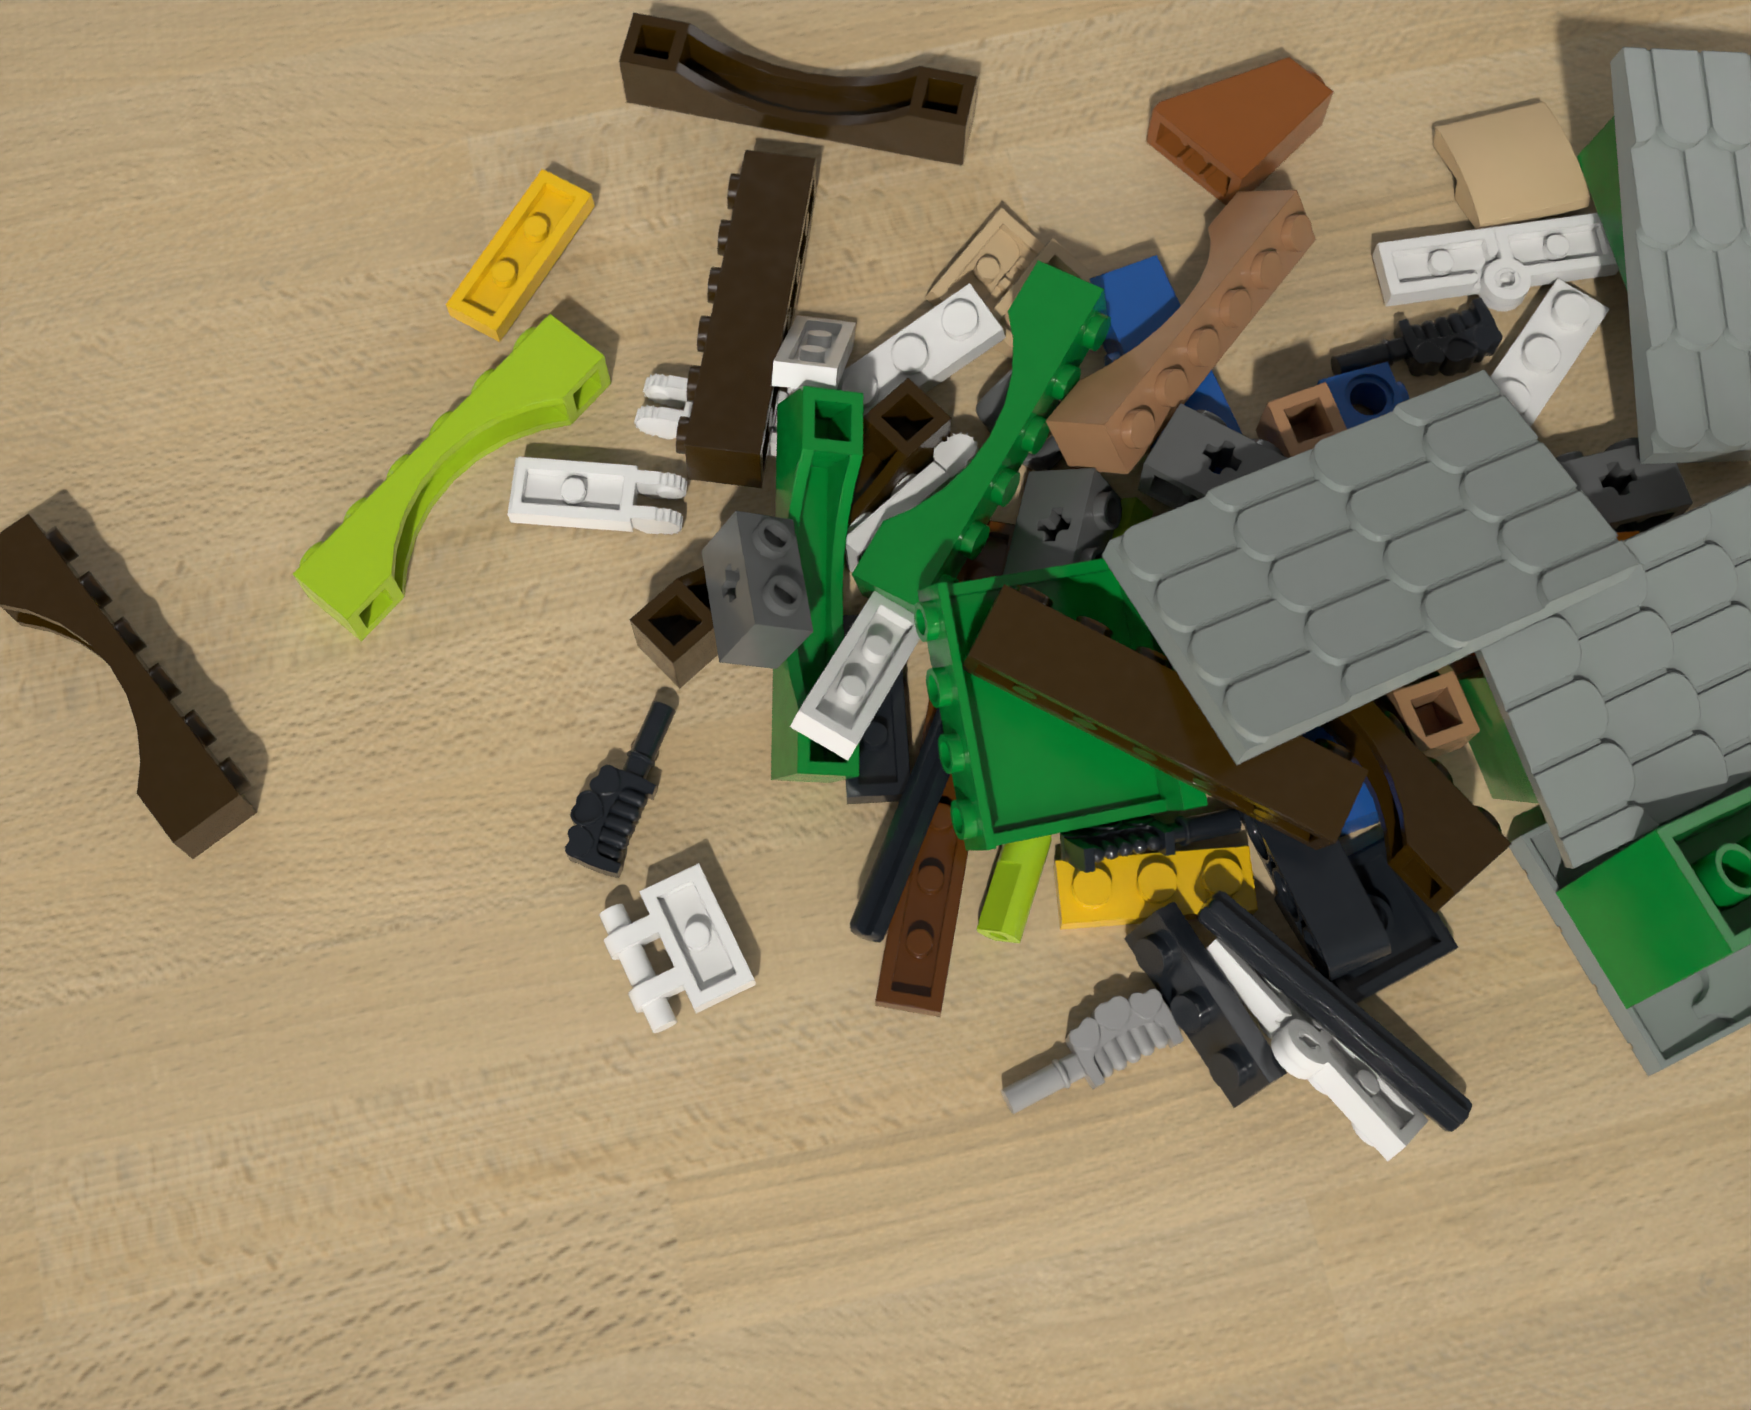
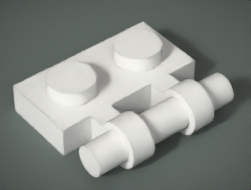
M699 863L639 891L650 915L632 923L623 904L611 906L599 914L608 934L604 939L607 950L613 960H620L633 988L628 992L629 998L636 1012H644L653 1033L664 1031L677 1023L668 1000L684 990L695 1013H698L756 985L755 979ZM661 938L674 968L656 976L644 947L648 943Z

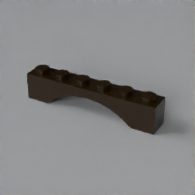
M634 12L619 59L627 103L963 166L975 116L978 76L924 66L876 76H830L807 73L774 65L744 54L712 38L691 23Z
M909 378L903 381L863 416V457L855 483L848 528L860 515L866 512H875L889 500L894 488L903 478L912 473L918 475L934 461V448L940 442H946L947 437L951 435L952 418ZM704 566L678 577L630 619L637 646L679 689L718 655Z
M27 514L0 532V607L21 626L52 632L81 644L102 658L110 666L127 695L137 726L140 756L137 795L170 840L189 857L194 859L257 813L244 795L253 786L230 757L221 763L218 761L208 747L217 740L216 736L194 709L186 715L182 713L173 701L182 691L158 662L151 668H148L138 654L147 647L146 643L124 616L115 622L104 609L105 606L113 601L90 571L79 576L70 564L79 555L56 526L45 532Z
M1370 701L1320 725L1332 736L1337 744L1345 747L1353 754L1352 762L1369 770L1364 783L1373 798L1383 829L1387 864L1434 913L1439 911L1512 845L1502 834L1501 827L1495 817L1486 809L1474 805L1453 784L1452 776L1446 767L1438 760L1426 756L1406 736L1401 722L1388 710L1379 708L1373 701Z

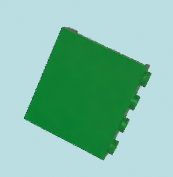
M1103 558L953 584L941 582L917 591L919 602L914 606V622L920 640L927 642L932 667L926 673L927 692L932 705L940 709L944 734H941L938 740L939 756L945 772L952 774L956 800H953L951 803V820L957 837L960 840H964L966 851H988L997 849L996 846L1164 811L1187 810L1208 805L1205 793L963 670L962 663L1004 584L1015 590L1019 585L1036 589L1053 601L1052 609L1074 620L1078 616H1085L1104 624L1113 632L1111 639L1134 651L1137 647H1146L1166 656Z

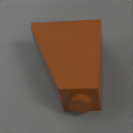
M1287 57L1160 101L1152 110L1146 142L1226 206L1237 192L1254 191L1323 124L1334 91L1325 85L1318 74L1304 69L1293 59Z

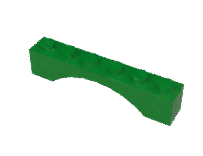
M1037 261L1008 310L1013 337L1012 375L1005 404L989 438L970 464L942 490L914 508L882 522L852 573L862 596L869 599L872 593L876 591L914 613V606L919 602L917 591L941 582H947V584L959 583L956 577L967 558L971 560L976 559L986 544L990 527L987 524L998 505L1002 507L1007 506L1013 498L1020 482V473L1018 471L1029 453L1037 454L1044 445L1050 431L1046 420L1053 413L1058 402L1063 401L1079 382L1081 376L1079 366L1089 349L1097 351L1107 336L1111 317L1107 315L1103 288L1044 262Z
M802 386L777 405L775 517L793 519L813 633L777 669H773L771 780L833 783L859 777V743L849 760H846L790 726L845 638L843 628L844 553L852 498L863 457L864 393Z

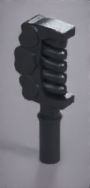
M1482 298L1472 300L1469 308L1461 311L1460 315L1452 313L1447 316V319L1446 317H1438L1434 322L1432 320L1424 321L1421 326L1419 324L1410 326L1408 319L1398 321L1393 332L1395 339H1382L1380 343L1334 355L1331 357V368L1334 376L1385 362H1388L1391 367L1395 362L1405 360L1409 372L1413 376L1419 377L1424 374L1434 376L1438 372L1445 376H1453L1457 373L1468 371L1473 362H1482L1484 357L1495 354L1503 336Z
M653 701L631 751L627 752L628 758L623 769L615 768L612 765H604L601 767L599 775L590 781L591 790H585L577 796L576 804L570 813L574 826L568 830L569 842L565 846V852L571 862L578 863L607 876L620 878L623 871L622 864L619 863L623 859L621 849L627 848L630 841L627 836L635 832L636 826L633 822L638 821L642 815L639 808L645 807L648 798L654 800L657 793L656 785L646 780L651 767L655 766L654 760L676 713L672 707L662 702Z
M1228 808L1189 817L1177 816L1174 823L1164 824L1154 819L1152 815H1145L1060 833L1061 857L1063 861L1068 862L1078 870L1088 873L1095 871V862L1103 861L1104 857L1112 860L1117 858L1118 855L1127 857L1132 852L1142 854L1146 849L1157 850L1165 856L1176 854L1175 843H1179L1181 846H1188L1192 842L1239 833L1242 826L1241 818L1235 808Z

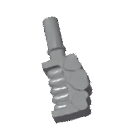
M1149 989L1143 994L1135 992L1128 999L1122 996H1115L1108 1002L1099 1004L1091 1013L1090 1018L1083 1019L1076 1029L1068 1033L1065 1041L1071 1054L1059 1060L1053 1059L1050 1065L1002 1089L1001 1094L1011 1113L1015 1114L1064 1087L1066 1089L1070 1088V1084L1083 1077L1091 1088L1095 1089L1106 1082L1104 1078L1110 1077L1113 1074V1068L1118 1071L1123 1070L1127 1066V1061L1137 1063L1141 1059V1054L1149 1056L1154 1052L1155 1047L1162 1049L1169 1045L1171 1049L1183 1042L1184 1039L1171 1011L1158 990Z

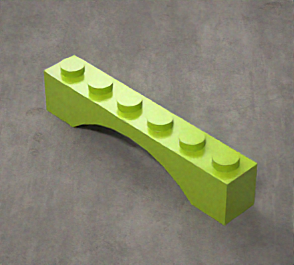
M551 314L537 327H531L524 331L517 339L513 352L496 369L485 371L474 383L471 394L454 411L445 412L435 421L429 436L412 454H405L397 459L389 469L386 480L369 497L357 500L346 512L343 523L325 541L315 543L306 551L300 561L299 568L292 575L308 598L362 642L405 597L407 568L416 538L432 507L449 486L479 459L511 441L542 430L572 425L611 385L605 356Z

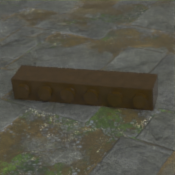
M745 150L741 173H731L727 207L728 209H733L731 220H721L717 243L718 255L723 256L721 267H711L708 280L707 300L708 303L713 304L711 316L702 315L698 327L697 350L698 352H703L701 366H690L687 380V402L693 403L690 417L680 416L676 433V453L685 454L689 480L762 489L781 388L779 386H772L773 361L793 323L816 199V158Z
M1005 584L1003 585L962 663L963 670L1315 850L1337 842L1369 770L1351 761L1353 754L1348 749L1326 739L1318 738L1315 742H1312L1299 735L1236 765L1178 673L1172 670L1173 666L1166 656L1146 647H1137L1134 651L1111 639L1113 632L1104 624L1085 616H1078L1074 620L1052 609L1053 601L1036 589L1019 585L1015 590Z

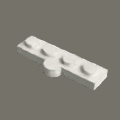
M1598 213L1377 243L1372 255L1386 307L1478 294L1488 308L1507 312L1517 308L1522 303L1529 288L1532 286L1553 284L1557 279L1568 282L1616 275L1619 270Z
M1217 938L1206 948L1237 997L1253 1013L1262 1031L1271 1039V1049L1279 1064L1291 1075L1300 1079H1308L1316 1090L1327 1095L1351 1121L1356 1134L1365 1143L1375 1147L1387 1161L1405 1148L1429 1121L1414 1104L1220 939Z

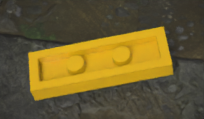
M541 169L446 303L449 315L501 342L595 207L592 194Z
M1249 846L1176 851V854L1165 856L1162 853L1134 854L1127 857L1118 856L1112 860L1104 857L1103 861L1095 862V871L1088 873L1078 870L1063 860H1055L1053 866L1060 930L1141 924L1156 910L1174 901L1186 920L1198 919L1197 915L1202 905L1211 895L1219 890L1226 892L1250 914L1254 915L1258 910Z

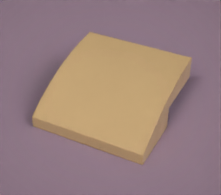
M1545 102L1436 127L1433 147L1457 179L1454 199L1475 229L1519 224L1589 207L1591 196L1578 159L1562 127Z
M1000 208L930 290L925 299L936 307L970 283L1004 330L1006 338L992 348L1012 359L1013 337L1008 310L1038 260L1089 282L1090 278L1096 276L1056 240L1052 238L1045 246L1003 208Z

